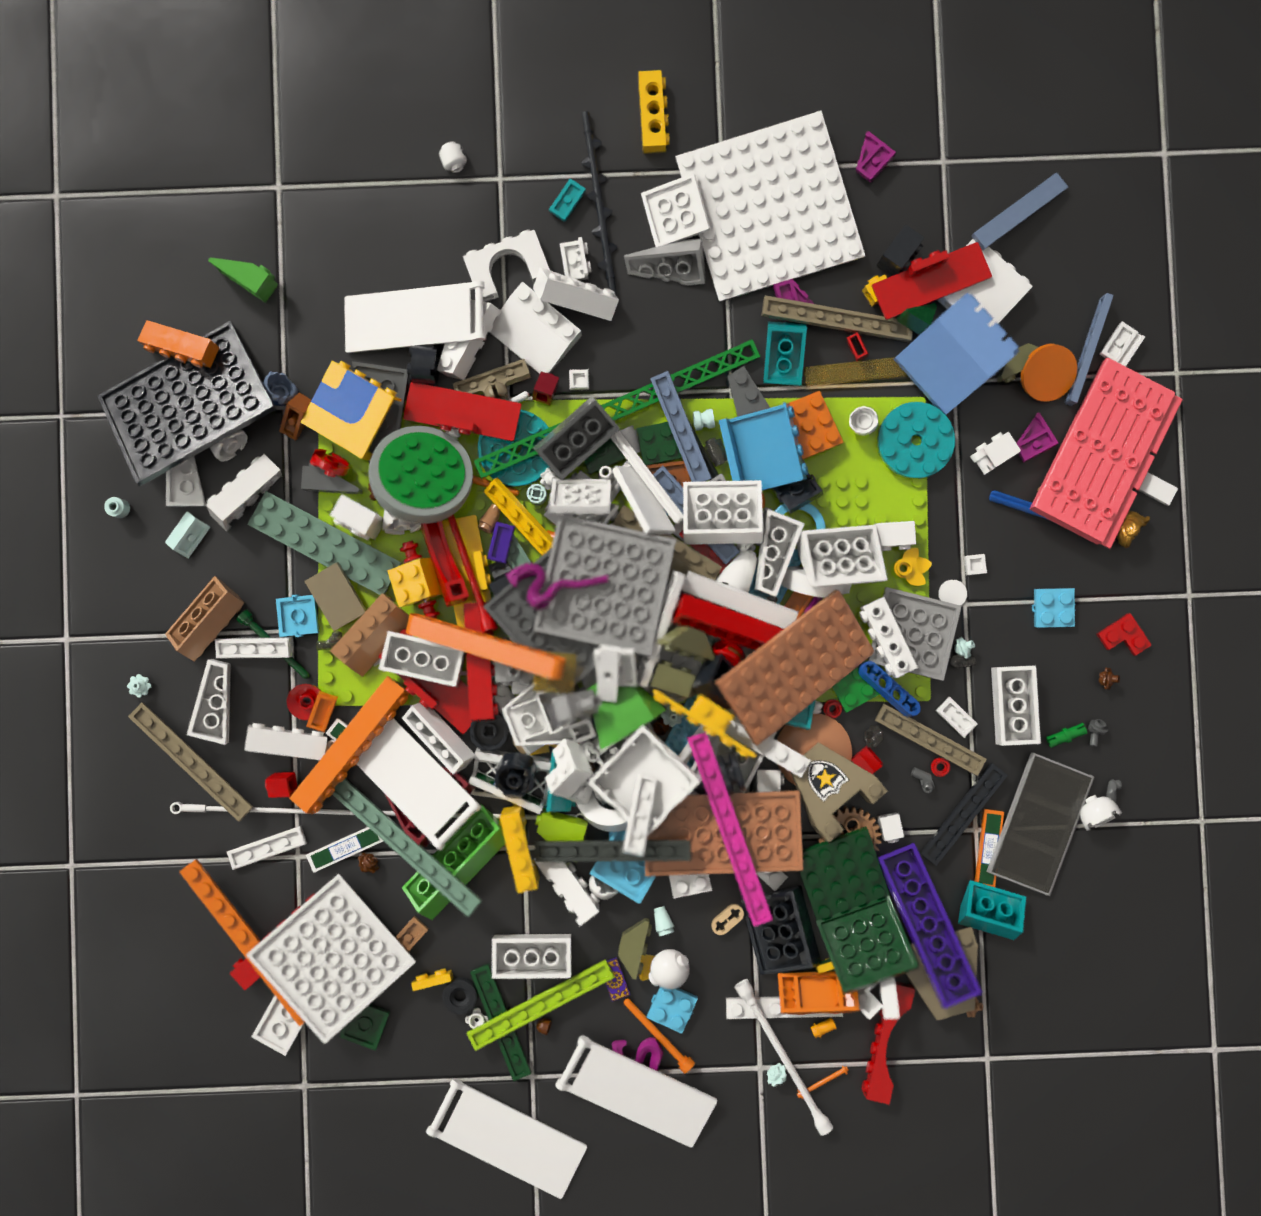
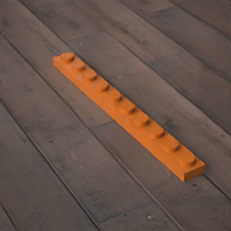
M195 859L179 871L300 1027L305 1021L246 956L261 940L199 860Z

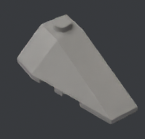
M702 238L681 240L624 256L627 273L630 275L646 278L656 277L666 282L672 280L680 282L682 285L705 284V260Z

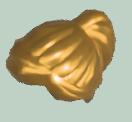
M1129 510L1117 535L1119 544L1124 548H1129L1132 540L1135 539L1134 537L1138 535L1141 527L1146 526L1150 517H1143L1137 512Z

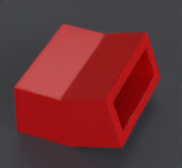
M858 332L847 337V343L857 362L869 356V352ZM855 339L863 352L861 355L858 354L852 342Z
M868 745L851 758V762L871 774L883 766V762Z

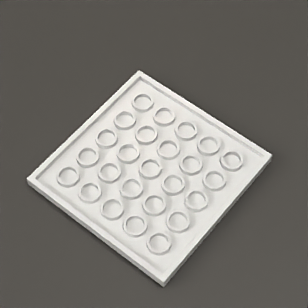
M337 874L246 954L324 1044L416 962L340 874Z

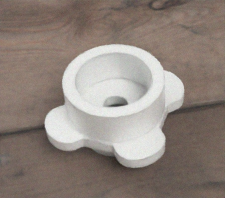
M474 1008L473 1013L465 1018V1022L471 1028H475L489 1020L487 1016L481 1013L480 1008Z

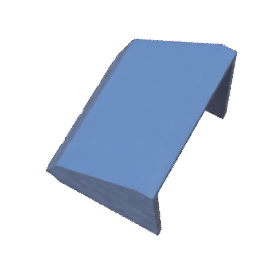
M968 293L962 296L893 359L933 405L945 415L1020 352L1017 349L1019 346L1011 337L1004 342L1001 340L1007 333L997 322L991 327L988 325L994 318L984 307L976 312L975 309L980 303L972 294L969 295Z

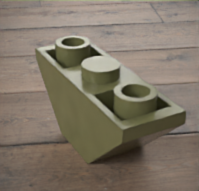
M1028 343L1017 348L1020 352L1001 368L997 382L1005 381V383L1015 380V376L1023 370L1029 358L1028 356L1038 347Z
M677 626L657 642V644L665 646L664 650L674 653L679 651V655L690 658V656H694L693 660L705 663V660H714V654L705 632L691 627Z
M644 918L622 932L618 956L632 979H637V974L641 975L643 963L640 961L642 955H646L648 944L645 943L646 936L650 937L652 929L648 918Z

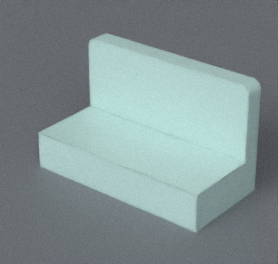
M187 511L165 543L174 551L189 558L210 527Z

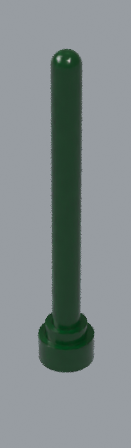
M248 609L244 610L237 617L236 620L241 625L249 626L260 638H272L254 621L253 614ZM293 657L282 658L302 678H309V672Z

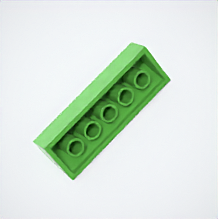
M482 804V808L478 812L475 811L444 844L445 847L441 851L437 850L432 855L465 885L506 844L501 822ZM418 871L402 887L416 911L431 920L450 902L446 896Z

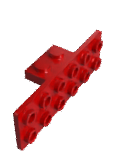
M975 242L950 253L947 250L943 252L938 250L931 253L924 260L922 257L915 259L906 271L872 284V289L885 320L902 314L908 308L923 306L990 279L992 274L979 243Z
M411 382L403 419L438 426L443 431L451 432L452 429L458 430V433L463 435L473 433L514 441L522 404Z
M403 629L399 633L403 635L412 636L406 633V629ZM397 674L404 680V684L407 686L405 689L412 696L416 694L421 699L419 702L425 708L436 709L462 734L470 728L472 721H470L468 686L461 679L458 687Z

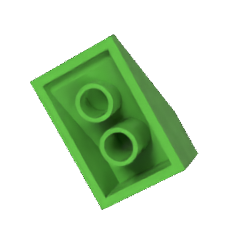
M211 257L208 260L219 272L265 303L278 286L274 280L275 276L262 265L258 267L253 263Z

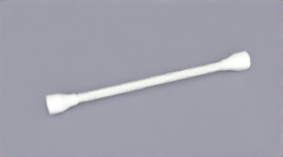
M748 979L740 981L735 985L736 991L751 1006L784 1066L797 1085L798 1090L812 1112L815 1127L819 1134H828L833 1129L829 1118L817 1108L799 1074H797L795 1067L771 1029L763 1012H761Z

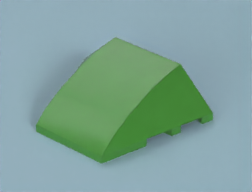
M596 683L595 685H593V686H591L590 688L587 689V690H592V689H593L594 695H597V683ZM639 684L637 686H618L616 702L601 701V706L598 708L599 713L593 714L600 750L650 722L667 710V708L653 698Z

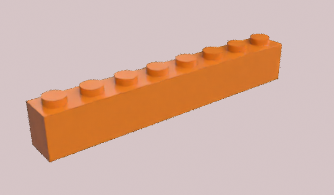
M387 676L289 799L305 813H317L322 808L324 800L334 793L336 785L346 778L348 770L358 763L359 756L371 747L372 740L383 732L384 725L395 717L396 710L407 702L410 693L394 678Z

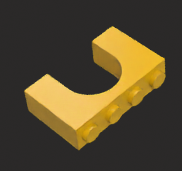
M518 805L505 807L501 812L500 821L517 891L521 893L537 889L540 875L537 864L531 859L525 831L527 820L524 808Z

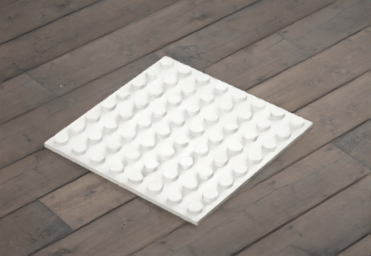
M822 111L676 156L681 177L694 173L697 178L711 230L699 234V237L702 238L703 250L719 302L865 257Z

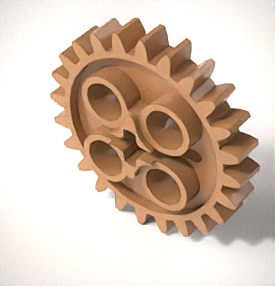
M844 806L843 812L838 808L837 814H832L848 833L866 826L875 851H879L876 844H880L881 841L876 837L881 836V833L876 830L880 827L878 824H874L876 821L874 817L869 819V812L863 815L862 808L856 812L854 806H852L850 811ZM855 820L856 825L853 828H848L847 823ZM822 838L818 839L819 843L825 841Z

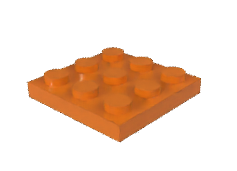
M820 391L789 403L790 406H793L795 417L793 418L794 425H797L799 429L797 439L804 451L802 460L843 443L842 437Z

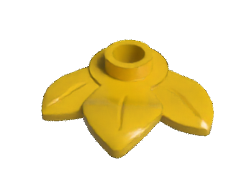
M911 548L906 550L902 559L895 563L894 572L898 577L905 578L909 584L921 586L926 584L922 574L931 567L932 562L926 558L919 557L918 548ZM901 565L906 566L905 572L900 570Z

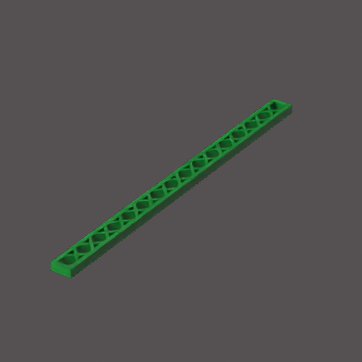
M752 339L670 376L672 381L677 377L685 380L682 387L675 386L677 393H680L754 361L760 355ZM750 346L753 356L749 358L741 355L743 348ZM727 355L736 357L733 365L724 362ZM713 362L719 365L717 372L707 370L709 363ZM693 370L702 372L700 379L691 378V372ZM651 383L601 406L604 410L608 407L616 410L614 416L611 417L613 421H616L659 402V399ZM642 392L650 395L649 401L646 403L638 400ZM628 400L633 402L632 408L629 410L621 408L622 401ZM559 424L474 460L481 479L538 455L536 451L530 453L531 449L534 450L533 444L535 439L545 438L546 436L544 435L550 433ZM520 445L528 448L524 456L515 453ZM502 453L511 456L506 464L498 461ZM484 461L493 463L491 470L483 473L479 463Z

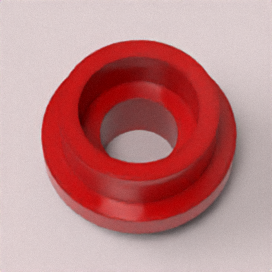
M829 699L823 706V712L826 716L836 718L841 714L842 706L838 700ZM834 705L835 709L830 711V706Z
M936 758L931 763V771L938 777H944L950 771V763L945 758ZM941 763L943 769L939 771L937 765Z

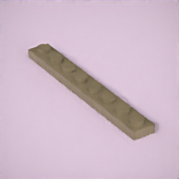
M766 295L763 300L761 315L763 317L854 333L858 332L860 334L910 342L912 339V330L899 323L895 318L885 320L884 316Z
M141 703L128 716L238 822L254 808L145 703Z

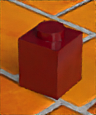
M541 371L533 389L532 400L550 406L558 388L559 377Z

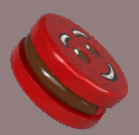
M726 640L717 641L711 647L714 656L723 654L734 667L746 658L741 647Z

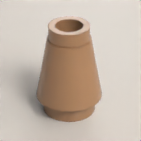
M492 504L478 521V528L489 534H492L495 524L498 522L501 510L495 504Z

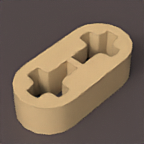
M731 904L717 915L711 923L714 933L724 935L739 923L744 916L742 907L739 904ZM731 909L740 910L737 918L736 916L728 918L732 914ZM727 920V922L723 925V930H721L720 928L716 929V922L719 921L720 923H722L723 921Z

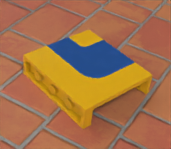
M331 361L301 423L359 458L370 461L373 453L368 451L393 401L401 402L402 399L396 396L397 392L388 387L385 390L380 387V382L372 378L371 380L366 379V374L357 369L355 372L352 371L349 364L340 361V363Z

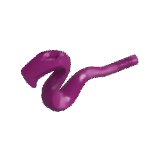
M526 563L507 574V579L514 588H517L518 581L530 576H537V579L530 586L527 593L528 603L536 610L549 607L558 592L563 588H585L608 583L607 575L579 581L563 579L554 582L543 595H540V590L546 579L545 570L540 565Z
M649 1037L640 1043L635 1061L643 1064L646 1054L651 1052L649 1068L659 1072V1065L664 1052L658 1040ZM613 1041L612 1051L624 1056L622 1048L627 1044V1041Z

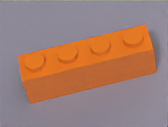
M148 320L137 340L144 346L143 349L148 352L154 353L157 351L167 358L173 356L176 360L183 363L189 361L199 368H202V366L211 368L220 348L210 339Z

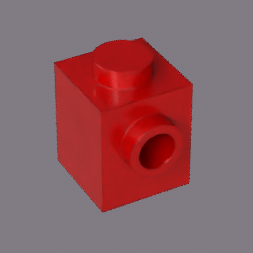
M275 772L265 779L268 798L290 797L298 788L295 772Z

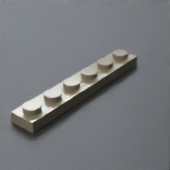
M886 704L882 705L874 720L976 776L979 775L987 760L912 718L904 716L901 712Z

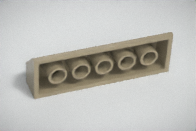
M623 505L611 525L644 532L634 511ZM653 534L676 539L667 580L670 579L672 570L686 576L690 571L711 580H716L722 568L720 565L672 535Z

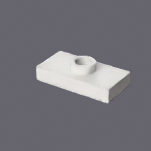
M948 697L935 710L963 738L977 725L951 697Z

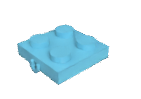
M1075 588L1034 589V604H1032L1034 627H1075Z
M297 594L291 595L288 598L276 599L279 637H303L306 634L319 633L317 603L313 595L300 596Z
M659 987L657 994H654L652 997V1005L648 1011L647 1018L682 1034L688 1019H691L698 996L680 988L664 989Z

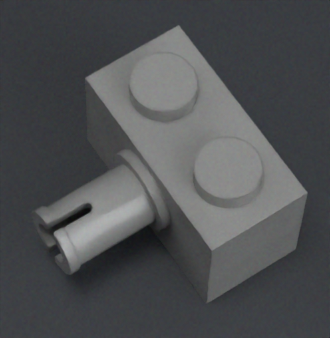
M495 661L496 682H501V686L512 685V681H520V685L532 684V680H536L535 673Z
M593 689L552 698L557 722L566 720V724L577 722L578 718H580V721L591 719L592 714L599 713L598 708L602 703L601 698L598 695H594Z

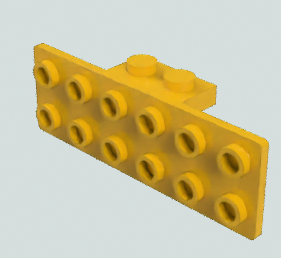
M471 515L455 518L475 573L481 596H483L484 602L488 603L492 600L489 586L492 580L491 575L487 574L486 566H489L487 555L483 553L477 516ZM444 520L442 525L450 552L464 579L469 594L468 599L464 603H476L448 520ZM463 603L454 605L457 625L465 628Z
M654 688L651 691L655 694L653 698L664 705L666 702L670 703V709L679 715H682L684 712L688 715L686 719L696 726L701 723L704 725L703 730L713 737L718 734L721 736L719 740L727 746L732 747L735 745L737 747L736 751L744 757L749 758V756L755 758V753L724 734V731L734 717L702 695L698 696L688 711Z

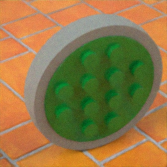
M410 426L390 433L377 445L370 460L369 481L376 500L390 514L407 522L420 524L434 523L452 516L465 503L472 487L473 470L466 450L455 438L432 427Z

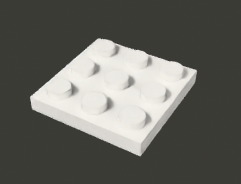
M694 173L641 193L656 247L685 240L711 230Z
M553 479L549 512L559 515L565 513H575L577 515L585 513L603 515L610 513L611 479Z

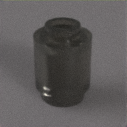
M713 437L705 442L706 445L703 448L715 467L728 461L721 439Z

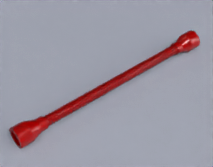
M453 514L448 517V522L478 604L480 626L484 634L491 633L498 628L493 617L484 608L483 596H481L475 573Z

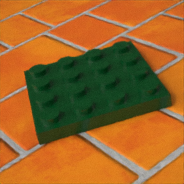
M866 826L835 837L830 842L824 841L802 849L803 870H799L816 920L827 918L887 895L890 896Z
M889 895L827 918L816 920L844 995L919 969Z

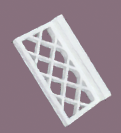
M477 747L473 772L474 770L480 771L478 769L479 762H484L491 768L484 774L488 775L493 771L496 775V768L504 754L514 752L501 750L487 751ZM530 755L536 765V772H547V777L550 774L551 758ZM535 777L534 782L537 786L528 793L531 794L537 788H540L544 793L543 800H545L543 806H546L548 798L547 781L545 779L539 783ZM474 789L470 794L503 799L485 790L479 791Z

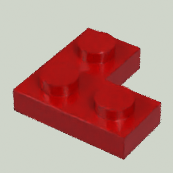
M1127 613L1097 633L1106 650H1110L1124 641L1132 655L1136 656L1151 646V643L1131 613Z

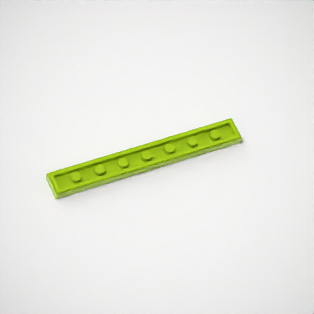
M605 959L467 1032V1035L476 1051L610 981L615 976Z

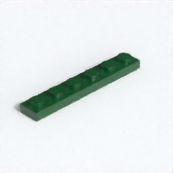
M489 963L471 970V976L488 1019L491 1020L508 1011L495 979H492V970ZM516 1031L497 1039L512 1080L516 1081L530 1075L532 1071Z

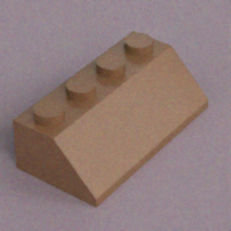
M214 576L165 635L177 652L195 662L204 653L207 646L216 639L218 633L228 625L230 619L241 610L244 602L238 594L218 577Z
M382 593L330 651L346 666L363 677L380 659L379 655L384 650L388 631L400 633L403 629H407L409 614L401 607H398V604L387 594Z

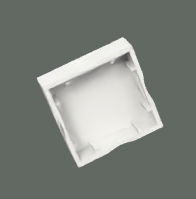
M642 725L615 756L596 773L588 784L608 803L617 808L628 822L638 774L658 778L648 836L674 807L701 781V778L646 725Z

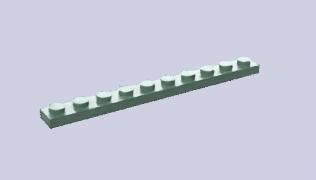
M346 778L336 785L335 791L332 794L464 914L467 916L472 915L482 902L475 893L428 851L414 842L400 826Z

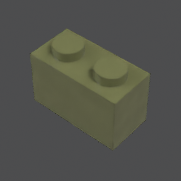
M662 660L661 664H655L653 679L649 685L688 698L696 675L691 674V669L681 666L679 670L673 668V663Z

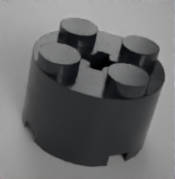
M411 345L409 349V356L412 357L411 363L407 364V375H410V383L436 386L440 374L437 371L439 364L437 357H440L439 347Z
M500 713L495 715L496 720L471 722L470 738L479 749L487 751L496 750L507 742L510 729ZM486 727H493L494 735H487L486 732L488 730L486 729Z
M522 753L504 754L498 764L494 779L496 788H499L504 796L515 799L522 798L532 790L536 776V765L533 758Z

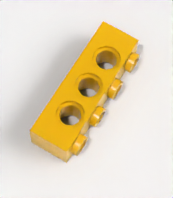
M661 70L639 71L643 153L666 152V145H669V133H665V126H668V114H664V108H667V96H663V89H666V79L662 77ZM650 91H656L658 94L655 96H651L648 93ZM652 109H656L659 112L657 114H651L649 111ZM658 128L660 131L658 133L651 132V129Z

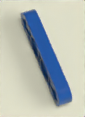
M867 661L859 666L858 672L861 678L906 717L919 714V702L876 663ZM880 678H882V679L885 680V682H886L885 688H883V687L880 686V684H879V679H880ZM894 691H897L899 693V700H896L893 697Z

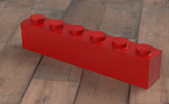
M686 594L679 598L672 622L684 627L694 628L705 632V634L756 651L784 630V628Z
M477 602L463 603L465 628L483 633L480 626ZM494 631L487 633V635L494 636ZM466 652L470 721L496 720L495 715H499V708L494 696L498 695L497 684H494L493 681L495 664H492L490 659Z

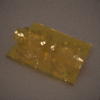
M547 652L566 659L562 679H552L535 674L533 691L573 693L577 654Z

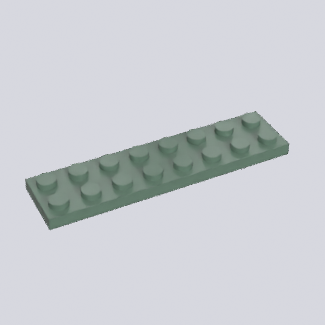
M265 491L247 524L326 567L339 562L349 579L379 595L382 593L386 594L391 584L387 570L402 564L396 559Z

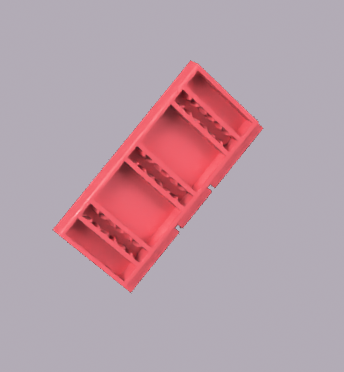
M1110 358L1103 360L1030 510L1097 545L1101 544L1111 549L1137 495L1132 489L1139 491L1155 458L1150 452L1157 454L1183 399L1176 396L1172 390Z

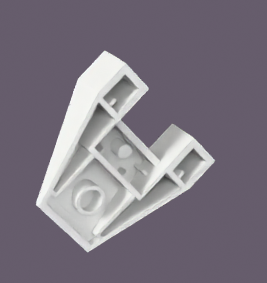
M540 676L502 708L516 746L560 744L564 739L580 743L596 737V731L591 719L584 721L579 719L577 722L553 728L546 705L553 703L552 698L561 695L544 676Z

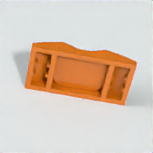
M835 971L821 974L818 972L778 973L781 1014H839L860 1010L858 990L844 995Z

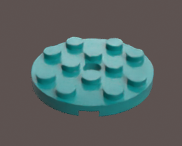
M909 402L896 407L885 417L878 431L877 445L883 462L890 470L902 477L921 479L937 473L948 463L955 447V434L950 420L940 409L924 402ZM917 435L921 437L920 445L912 444V436Z
M521 410L515 440L508 441L480 435L478 440V456L481 458L549 427L535 414ZM535 439L533 446L537 445L542 439ZM522 446L521 451L517 454L521 456L526 455L528 448ZM502 453L498 461L506 464L511 456ZM536 455L490 475V477L493 479L498 477L507 486L521 487L541 478L540 474L550 467L539 455ZM488 461L481 462L486 472L491 470L493 463Z

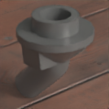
M1100 719L1091 720L1088 726L1089 731H1091L1090 746L1097 747L1099 734L1104 735L1108 732L1107 724Z

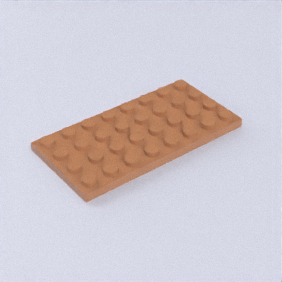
M835 589L715 683L752 742L758 746L873 655L874 649L841 592Z
M800 791L743 792L730 795L729 798L755 872L803 870ZM707 794L687 795L646 838V840H691L692 860L645 861V876L735 873Z

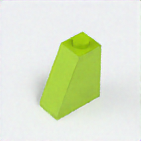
M545 808L542 814L537 815L535 825L538 826L537 833L547 841H583L588 824L587 820L559 812H549Z

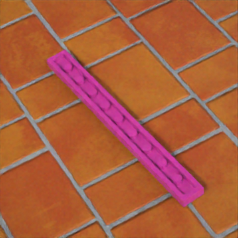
M705 731L688 737L692 754L753 926L771 921L772 917L707 733Z

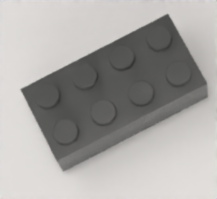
M590 397L535 445L533 449L551 470L563 480L620 428L598 401Z

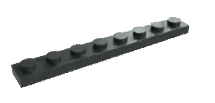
M625 840L536 841L535 862L691 861V840H646L642 857L624 853Z

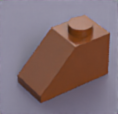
M301 393L293 397L286 405L279 431L296 441L306 426L301 423V420L312 400Z

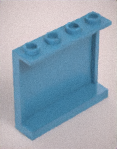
M785 402L783 405L732 419L719 420L733 481H761L762 490L807 479L808 468L802 460L804 451L797 439L799 429L797 425H794L793 418L795 417L793 406Z

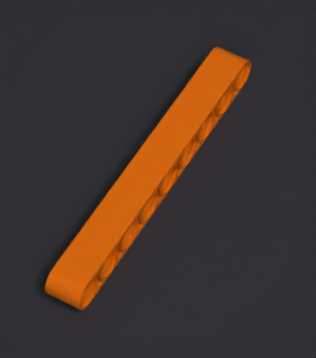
M409 614L406 633L548 678L562 679L566 659L425 615Z

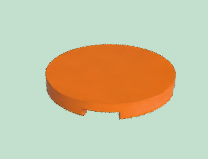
M1046 344L1038 347L1028 356L1029 358L1023 370H1021V383L1028 395L1039 401H1052L1063 396L1071 388L1077 375V361L1069 349L1057 344Z

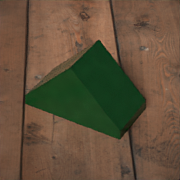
M932 303L908 308L896 319L899 323L920 335L932 324L937 305Z

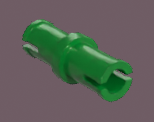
M1080 723L1068 729L1063 728L1058 733L1046 736V741L1050 748L1064 742L1070 743L1072 739L1088 734L1086 727L1083 728L1084 724Z

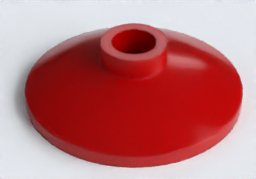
M301 684L294 687L287 697V707L290 713L298 719L308 720L318 692L321 690L311 684ZM308 697L310 698V701L307 702L304 700V698Z

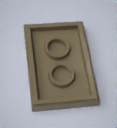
M339 562L304 581L333 631L366 612L364 604Z

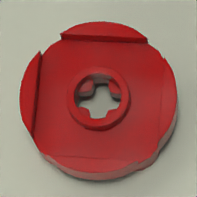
M315 449L310 464L325 470L324 473L330 477L347 475L350 467H348L349 463L344 458L335 453L328 455L326 454L327 450Z

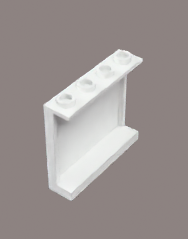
M972 239L966 246L973 244L976 241ZM988 247L982 250L992 277L940 298L938 301L948 310L966 293L972 294L980 303L975 309L976 312L984 307L994 318L988 324L991 327L996 322L999 323L1033 286L1025 276H1021L1016 272L1012 264L1006 263L999 252Z

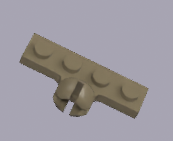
M525 359L453 383V387L456 391L492 398L500 397L502 400H507L509 397L507 386L531 378Z

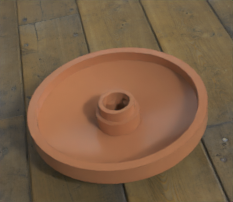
M813 714L809 730L784 725L776 739L802 756L819 742L849 761L852 758V745L846 730L836 720L823 714ZM777 764L784 777L795 785L791 772Z

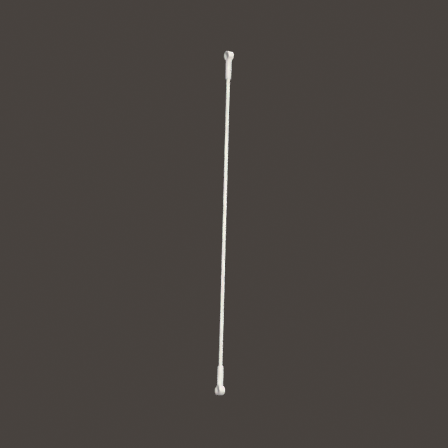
M181 802L172 803L170 806V811L173 814L206 811L228 812L225 808L219 806L183 804ZM176 804L180 807L179 811H176L174 808ZM254 807L250 811L308 814L302 809ZM320 809L317 813H314L354 815L350 810ZM383 811L387 816H396L394 811ZM579 812V813H577L576 815H575V814H566V815H570V816L577 817V816H579V815H582V813ZM455 813L452 818H459L463 813ZM493 814L497 819H500L501 814ZM525 815L526 820L537 819V815Z

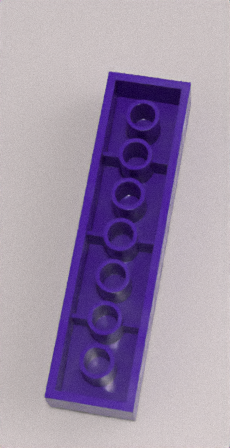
M915 843L878 857L886 884L941 1008H948L982 994Z

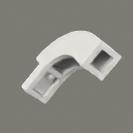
M800 566L787 567L782 581V586L792 591L824 598L835 589L839 590L841 594L849 593L851 584L812 588L804 568Z
M593 792L588 804L576 802L583 817L597 829L608 832L627 830L628 822L619 810H608L600 806Z

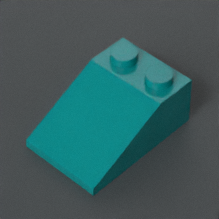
M768 321L763 383L802 384L807 334L806 324Z

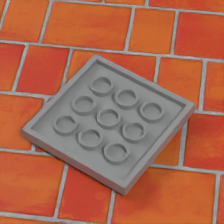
M885 587L883 597L918 667L909 673L944 681L962 606ZM872 640L871 646L874 649V653L868 658V661H873L881 666L886 665L884 658H880L877 653L876 647L878 645L876 641Z

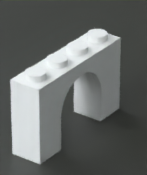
M535 230L522 231L519 236L506 237L500 243L487 244L484 246V249L479 251L471 250L463 256L472 282L477 280L485 282L483 302L498 297L491 278V268L493 263L503 255L511 254L523 259L528 267L533 283H535L540 267L550 270Z

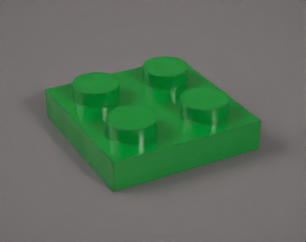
M859 666L832 686L846 713L880 695L861 678L858 672Z

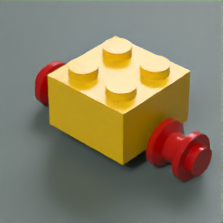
M413 541L405 542L402 544L403 547L400 548V552H405L406 558L403 560L404 564L387 570L398 607L411 606L422 602V604L417 605L418 609H423L425 616L438 619L437 616L440 615V612L435 611L434 608L437 602L436 600L430 601V599L441 595L442 591L431 557L423 558L422 555L417 554L416 548L419 547L418 543Z

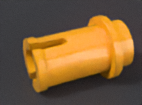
M832 1017L819 1024L814 1023V1026L810 1027L815 1038H822V1035L837 1029Z

